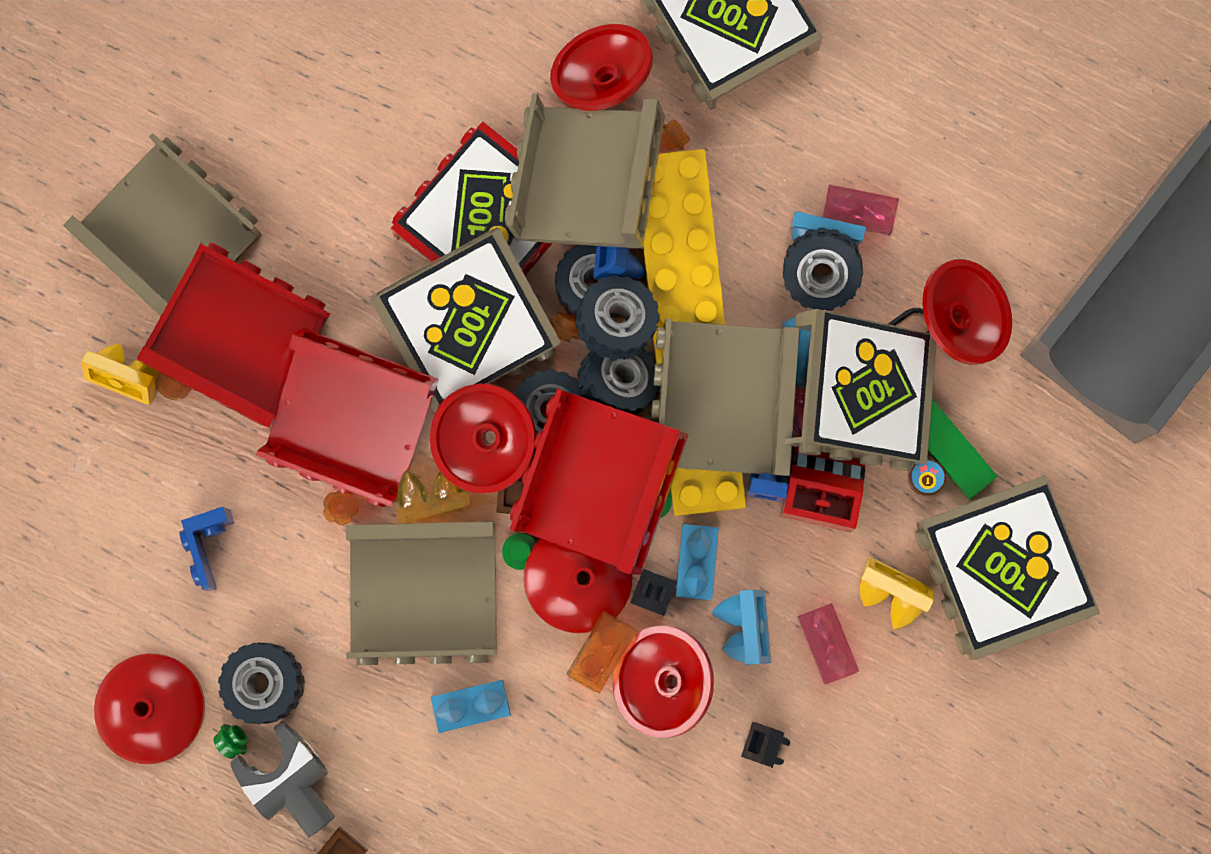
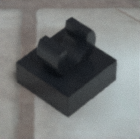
M643 569L630 604L665 616L677 581Z
M752 722L741 757L773 768L774 764L782 765L784 760L777 757L780 745L789 746L790 740L783 737L785 732Z

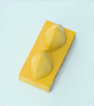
M120 343L107 346L97 353L86 352L81 360L84 380L146 405H151L156 396L155 382L159 374L158 371L137 361V359L130 366L124 365L125 354Z
M870 556L862 570L860 597L865 607L882 602L890 594L894 595L890 611L894 630L912 623L923 611L928 612L934 602V588Z

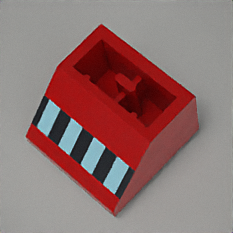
M795 446L790 465V474L787 479V496L782 503L780 517L850 533L854 531L857 527L863 497L865 465L860 464V460L831 459L829 458L830 454L821 452V455L799 453V447Z

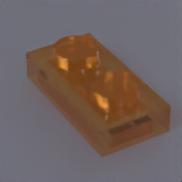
M603 611L568 669L567 676L600 694L637 633L636 629Z

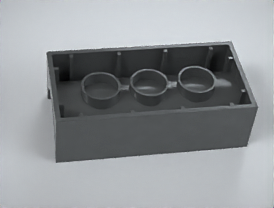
M1211 120L1185 144L1020 354L1027 362L1134 444L1160 432L1211 366Z

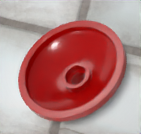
M607 24L591 28L569 41L558 53L550 73L552 88L557 98L570 108L597 111L614 107L635 94L648 78L653 64L652 49L643 33L631 26Z
M966 259L948 261L938 266L930 274L924 286L922 306L927 328L937 345L954 360L968 365H981L1000 356L1010 341L1013 322L1009 300L995 276L982 265Z
M473 384L454 391L438 407L430 427V449L438 469L452 484L472 493H493L506 489L516 483L523 476L526 468L531 465L535 454L536 428L528 408L514 393L493 384ZM488 431H492L495 435V441L492 444L486 440Z
M540 539L534 545L524 568V589L530 606L545 623L564 632L587 633L608 625L621 613L631 593L632 574L617 570V566L544 539ZM581 571L586 572L588 575V582L585 585H580L576 579L577 574Z
M653 626L638 632L624 645L615 663L613 691L617 706L626 721L637 731L647 736L671 738L690 731L706 714L714 691V673L706 650L694 636L677 627ZM674 676H676L678 679V685L676 688H674V686L672 685V679Z
M148 653L135 655L117 664L101 682L94 702L95 724L103 742L119 757L138 764L165 762L184 752L197 737L205 715L204 694L194 673L179 660L162 654ZM141 702H145L149 707L148 713L145 716L138 713V705Z

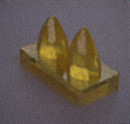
M408 470L404 471L397 493L399 509L396 510L399 524H409L472 507L469 492L455 486L439 472L433 487L434 500H430L429 494L422 482Z

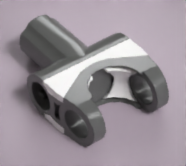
M281 721L274 727V731L281 740L279 744L282 748L283 758L275 771L271 773L261 772L256 767H251L240 755L235 757L230 762V765L244 793L264 818L270 820L286 808L307 837L310 838L335 818L312 787L327 775L328 771L311 746L288 724Z

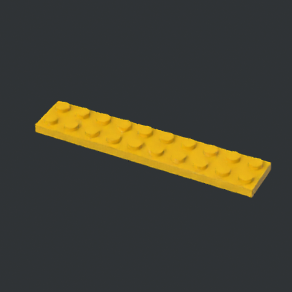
M705 149L658 155L643 245L647 287L653 293L652 297L659 306L657 309L660 314L659 322L657 323L658 327H664L666 319H672L675 322L725 325ZM656 330L653 336L656 363L662 364L663 349H656ZM677 468L671 485L674 516L746 508L742 472Z

